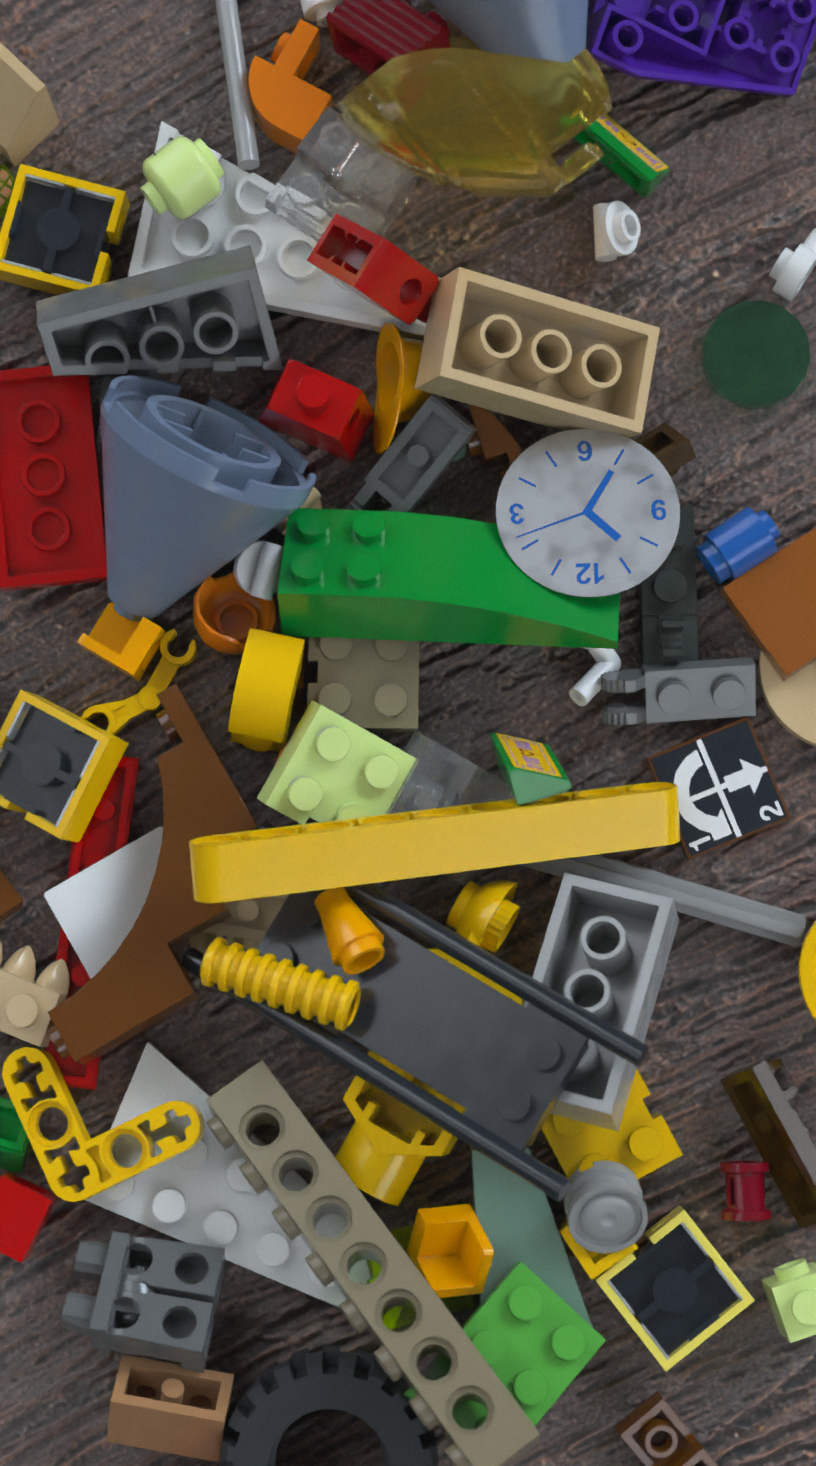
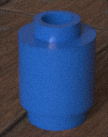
M745 507L703 536L704 542L695 548V552L711 578L716 583L721 584L728 578L734 581L778 551L775 540L780 537V533L771 517L764 510L755 513L750 507Z

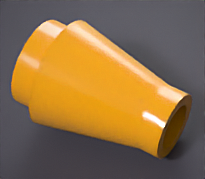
M344 887L327 889L315 899L314 904L320 914L334 965L341 966L344 973L353 975L370 969L384 957L385 949L382 946L384 941L383 934L352 901Z

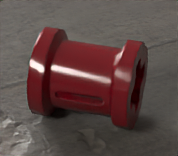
M758 1160L720 1162V1171L725 1173L726 1208L720 1210L721 1219L728 1221H762L772 1219L771 1210L765 1207L764 1173L769 1171V1162Z

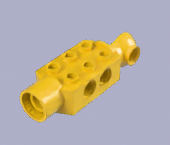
M498 880L480 886L469 881L456 899L448 915L446 925L455 929L457 934L474 944L495 953L506 939L520 910V906L512 903L518 882ZM428 949L524 1006L525 1000L439 949ZM370 1050L367 1054L462 1114L466 1111V1108L374 1051ZM356 1075L343 1097L345 1104L356 1121L335 1159L357 1188L383 1202L399 1206L425 1157L449 1155L458 1138Z

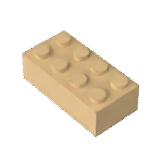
M458 267L439 279L438 285L432 293L415 389L562 431L594 429L632 438L642 434L660 328Z

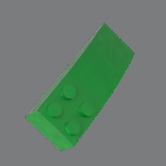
M299 508L288 516L277 590L282 635L618 649L620 593L601 597H578L559 593L544 587L526 575L511 559L502 543L497 524L457 517L398 511Z

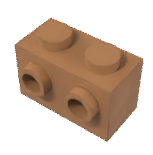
M122 1354L110 1401L106 1442L219 1462L222 1440L229 1415L234 1374L204 1369V1373L183 1369L180 1364Z

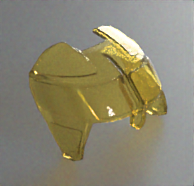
M449 37L451 48L417 51L392 58L336 104V107L342 113L338 116V119L344 127L389 161L442 187L449 185L463 191H471L478 197H552L558 195L561 189L603 157L604 153L597 143L592 144L589 141L563 161L564 165L556 164L550 154L612 109L607 82L599 65L586 48L569 62L481 51L468 37Z

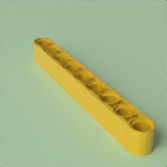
M668 782L639 783L565 792L522 806L517 805L515 799L199 837L189 841L194 901L201 903L230 902L672 845L680 841L678 786Z

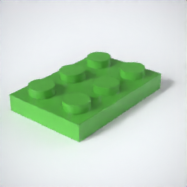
M522 1262L515 1263L461 1327L534 1426H536L606 1341ZM439 1353L421 1375L428 1380H440L449 1373L452 1364L445 1355ZM411 1388L404 1394L410 1400L416 1396ZM465 1401L457 1406L453 1419L461 1428L473 1430L484 1424L488 1414L480 1403Z

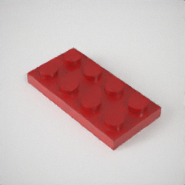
M50 365L0 370L1 591L107 580L105 518L99 457L96 446L97 436L91 375L53 376Z

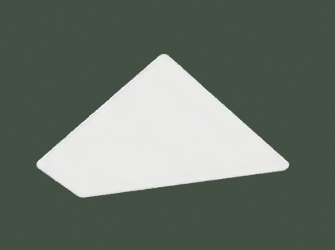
M163 827L152 830L44 893L45 899L91 979L116 953L131 931L146 902L156 873L162 845Z

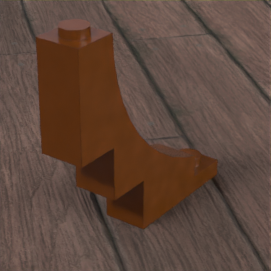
M176 684L157 694L165 709L156 714L158 721L171 743L182 739L183 742L157 757L163 788L164 820L158 864L146 902L131 931L102 969L74 995L48 1011L55 1025L48 1029V1034L58 1053L63 1059L72 1056L74 1062L83 1065L201 998L186 969L181 966V960L175 948L189 941L190 938L203 933L202 931L214 924L224 921L232 916L225 902L201 903L194 901L189 841L210 835L260 830Z

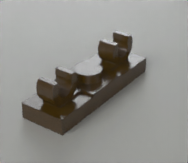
M781 1059L769 1062L763 1060L735 1070L720 1079L762 1159L769 1162V1172L800 1229L816 1225V1148L811 1140L808 1129L801 1122L795 1109H792L788 1103V1100L795 1097L798 1090L795 1085L781 1089L773 1074L784 1065Z

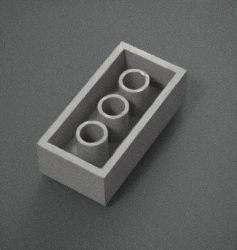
M564 873L532 978L644 1043L679 923L673 898ZM525 1001V1003H524V1007H525V1008L527 1007V1005H528V1003H529V1002H527V1001ZM590 1039L587 1044L589 1045L587 1051L550 1113L619 1132L637 1067Z

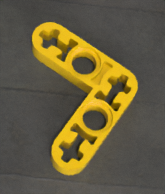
M35 1047L17 1049L7 1057L3 1064L2 1077L12 1103L51 1189L56 1196L64 1201L77 1202L100 1194L190 1150L200 1142L204 1135L205 1121L199 1108L189 1101L174 1100L163 1103L91 1139L57 1062L49 1052ZM25 1058L30 1063H41L43 1071L36 1076V1081L41 1092H49L54 1088L56 1098L39 1101L30 1108L27 1100L38 1097L37 1092L31 1082H20L17 1075L25 1069L23 1063ZM51 1107L63 1111L68 1121L67 1131L64 1136L55 1141L44 1137L39 1128V1120L42 1113ZM173 1110L178 1117L189 1116L192 1125L184 1130L187 1139L181 1142V1139L174 1135L157 1141L156 1144L163 1152L156 1156L153 1139L142 1125L149 1121L150 1131L154 1132L171 1123L169 1113ZM124 1134L134 1136L141 1144V1158L133 1167H123L113 1157V1144L117 1138ZM76 1139L80 1149L68 1152L76 1166L86 1165L90 1175L83 1179L85 1189L82 1191L76 1184L67 1186L64 1182V1176L71 1172L65 1155L58 1156L53 1160L50 1153L51 1150L67 1147Z

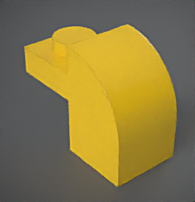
M250 628L231 705L228 732H231V742L243 744L254 751L273 750L280 752L282 746L287 743L292 704L302 668L304 639Z

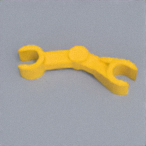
M175 629L166 632L160 642L162 658L147 685L139 693L125 700L91 706L83 712L81 718L88 721L95 715H106L109 720V726L106 731L115 736L133 718L147 711L158 710L162 704L157 694L169 688L180 667L190 664L195 659L197 643L193 639L185 655L174 657L169 653V646L175 639L177 632Z

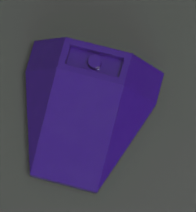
M591 0L587 17V55L636 79L791 97L795 95L816 35V0Z

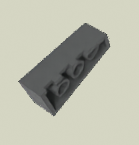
M250 245L36 301L37 326L53 376L127 374L128 370L157 369V373H177L179 368H213V372L236 371V367L262 366L263 370H283Z

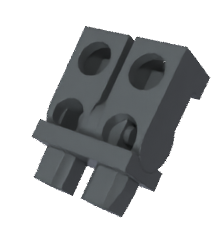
M115 1231L112 1232L110 1243L81 1241L75 1259V1278L98 1281L100 1285L97 1296L68 1292L61 1316L63 1328L81 1335L90 1336L92 1349L103 1351L112 1349L129 1355H147L180 1362L183 1369L204 1373L214 1328V1317L217 1314L226 1272L225 1248L146 1237L130 1238L129 1234Z

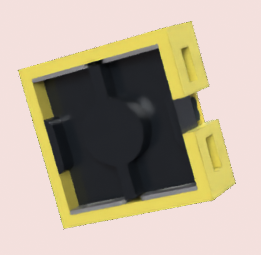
M677 1206L645 1232V1235L650 1240L647 1244L594 1278L666 1372L755 1301L681 1206Z

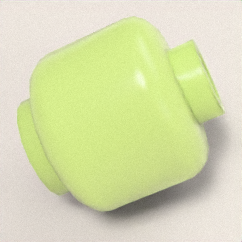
M178 136L143 162L142 169L147 183L140 187V190L158 215L168 210L175 218L186 220L220 195L221 183L219 179L225 173L215 155L200 138L192 142L184 136Z

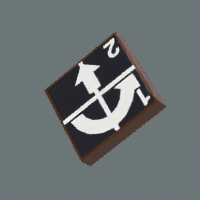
M748 717L645 759L654 782H668L678 786L679 843L687 861L791 818Z

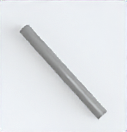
M215 0L238 167L242 170H253L259 167L260 161L237 0Z

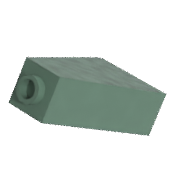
M470 1146L474 1212L494 1249V1256L483 1293L479 1294V1306L515 1263L522 1262L593 1328L545 1193ZM527 1146L524 1152L531 1156L529 1147Z

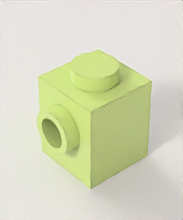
M797 1259L774 1268L775 1275L761 1279L779 1333L789 1343L816 1335V1263H807L806 1259Z

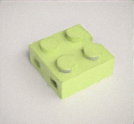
M311 700L257 799L300 824H305L308 818L318 823L384 815L396 797L416 758Z

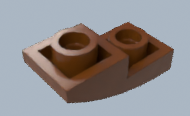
M474 405L470 406L467 420L478 430L466 443L468 454L470 457L479 455L483 470L504 463L506 469L498 471L501 483L512 463L523 451L508 430L487 409Z
M658 1391L615 1426L619 1435L645 1466H719Z

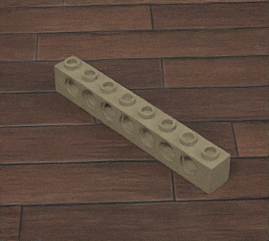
M263 1060L206 1099L213 1118L206 1123L213 1135L225 1150L232 1145L237 1148L246 1161L239 1166V1169L256 1194L259 1195L267 1190L279 1207L271 1213L287 1237L292 1241L300 1235L312 1253L305 1260L321 1284L326 1287L331 1282H334L346 1300L339 1307L358 1334L368 1329L378 1342L380 1348L373 1354L393 1382L403 1377L416 1396L408 1402L424 1426L430 1431L438 1425L452 1445L445 1449L444 1452L452 1465L511 1466L540 1443V1433ZM261 1125H273L280 1130L277 1139L269 1145L259 1146L250 1141L252 1132ZM294 1169L308 1170L313 1174L311 1183L300 1191L286 1189L282 1183L290 1171ZM327 1214L341 1215L347 1221L345 1229L335 1237H324L315 1231L318 1221ZM363 1259L373 1260L381 1267V1272L377 1279L369 1284H358L349 1277L351 1267ZM395 1306H406L416 1314L415 1322L406 1331H391L383 1324L384 1316L388 1310ZM430 1353L445 1355L452 1364L449 1373L440 1380L433 1381L424 1378L418 1372V1365L424 1356ZM465 1401L480 1403L487 1411L486 1421L477 1429L467 1430L461 1428L453 1419L454 1411L458 1405Z

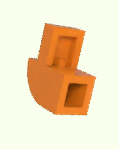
M300 19L292 34L284 32L279 38L271 57V62L275 63L274 65L256 55L254 56L249 70L248 83L253 114L261 130L275 143L308 159L329 122L333 109L332 95L303 81L321 46L319 28Z

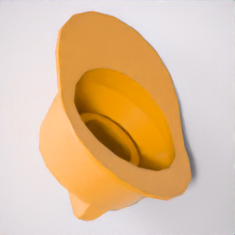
M393 322L384 324L377 342V394L373 419V446L377 454H384L389 448L397 424L411 421L432 395L431 393L415 389L423 341L400 337L398 328Z

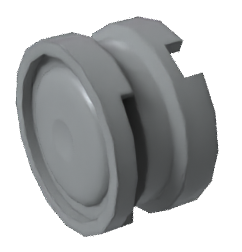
M609 1160L592 1162V1168L583 1172L577 1169L568 1178L571 1180V1184L564 1196L563 1205L567 1215L569 1231L575 1241L589 1251L602 1254L619 1252L632 1246L643 1235L648 1223L647 1207L642 1198L641 1185L634 1172L621 1163Z

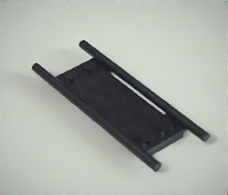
M267 822L261 829L276 828V826ZM372 883L344 888L358 907L362 903L529 1003L525 1008L364 911L362 912L384 936L382 946L385 949V955L370 969L358 974L348 975L344 973L341 966H336L332 962L320 914L314 904L315 899L327 889L289 894L257 947L260 951V956L263 957L266 953L276 955L277 962L286 958L293 961V967L295 968L301 963L308 965L311 973L316 969L326 971V978L329 979L335 974L342 976L343 983L345 984L350 980L359 982L361 998L356 1015L349 1027L347 1026L344 1031H339L466 1108V1111L462 1114L314 1021L302 1018L301 1013L297 1011L294 1014H289L285 1012L283 1005H280L277 1009L268 1007L267 1000L265 999L261 1003L253 1002L250 994L245 998L235 996L234 989H231L228 993H223L552 1198L560 1201L568 1191L571 1180L525 1153V1149L527 1146L531 1147L589 1047L587 1044L590 1039L636 1067L645 1059L649 1046ZM194 947L190 948L184 955L181 966L200 978V967L204 953ZM330 1021L329 1024L335 1027L334 1022Z

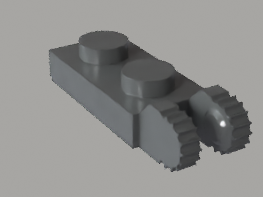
M432 394L364 478L366 484L354 497L346 510H368L372 501L379 493L392 504L388 511L411 513L478 429L439 395Z
M749 657L642 664V668L608 671L601 674L600 677L601 689L603 691L628 693L643 689V700L615 702L602 707V721L608 723V725H634L644 720L646 723L756 716L755 663Z

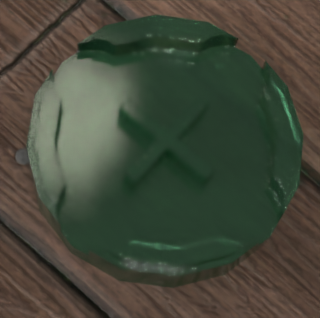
M763 300L740 302L722 311L708 328L700 352L702 372L712 391L722 399L725 398L729 402L737 404V407L747 410L772 408L789 399L805 379L811 359L809 339L799 320L782 306Z

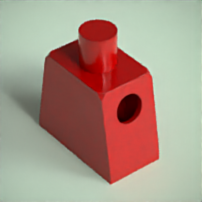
M335 213L306 261L374 306L407 325L412 324L416 319L422 323H427L432 293L438 285L439 277L385 238Z
M289 359L283 370H281L258 421L353 463L374 417V411L363 391L357 387L296 360ZM354 417V418H353V421H352V424H351V426L349 427L351 418Z

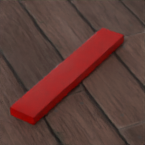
M121 758L80 842L72 841L67 879L130 843L140 767L139 758ZM60 927L56 961L59 959L65 960L68 968L69 990L66 997L68 999L90 981L91 978L64 930ZM50 1039L48 1047H44V1050L49 1052L57 1062L67 1087L96 1090L102 1055L85 1065L74 1062L72 1056L63 1059Z

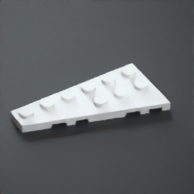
M150 1041L147 1042L111 1129L163 1103L182 1100L191 1102L202 1112L205 1121L204 1135L200 1142L190 1150L85 1200L185 1243L225 1248V1260L339 1307L346 1298L334 1282L324 1287L305 1260L312 1253L300 1235L291 1241L281 1229L271 1213L279 1206L267 1190L257 1195L239 1169V1166L246 1161L237 1148L232 1145L225 1150L209 1129L206 1122L213 1118L206 1099L211 1096L191 1077L183 1073ZM173 1110L169 1113L171 1123L154 1132L150 1131L149 1121L142 1125L153 1139L156 1156L163 1152L156 1144L157 1141L177 1135L181 1142L187 1139L184 1130L192 1125L189 1116L178 1117ZM252 1132L250 1141L255 1145L266 1146V1144ZM124 1134L116 1139L113 1144L112 1153L118 1164L123 1167H133L141 1158L142 1148L137 1138ZM295 1169L285 1176L282 1183L290 1191H300L309 1185L305 1179L295 1172ZM327 1214L318 1221L315 1231L324 1237H335L345 1229L347 1221L341 1215ZM363 1259L351 1267L349 1277L358 1284H369L377 1279L381 1272V1267L373 1260ZM395 1306L385 1314L383 1324L387 1328L392 1330L401 1306Z

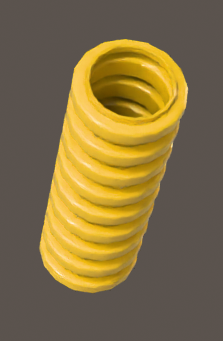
M217 937L209 944L200 967V978L204 986L212 987L216 983L219 991L228 993L231 989H234L235 996L245 998L250 994L253 1002L261 1003L265 999L267 1000L268 1007L277 1009L280 1005H283L285 1012L289 1014H294L299 1010L301 1011L302 1018L310 1020L313 1016H317L318 1023L328 1025L332 1021L334 1022L335 1029L342 1031L352 1023L361 998V989L357 981L350 980L345 984L343 983L342 976L335 974L329 979L326 978V971L316 969L311 973L309 966L301 963L295 968L293 967L292 960L283 958L280 962H277L276 955L266 953L261 957L258 949L251 947L244 951L243 945L236 942L228 946L227 940L221 937Z

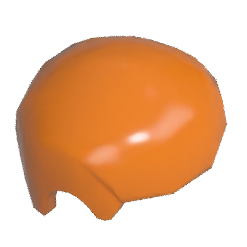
M234 571L218 578L210 576L200 584L193 598L194 627L203 642L210 648L224 654L240 655L244 652L250 628L273 633L277 622L275 600L273 597L271 601L261 599L245 592L236 582Z

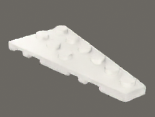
M161 121L155 152L175 137L182 136L177 129ZM211 148L209 149L215 155L225 173L219 179L221 191L215 200L189 219L179 220L172 216L168 210L158 215L146 198L144 199L128 277L250 245L268 310L380 332L385 323L393 322L398 328L401 337L424 340L427 323H422L416 319L415 322L407 325L374 306L306 261L331 222L326 213L255 173L250 174L223 159L220 153Z

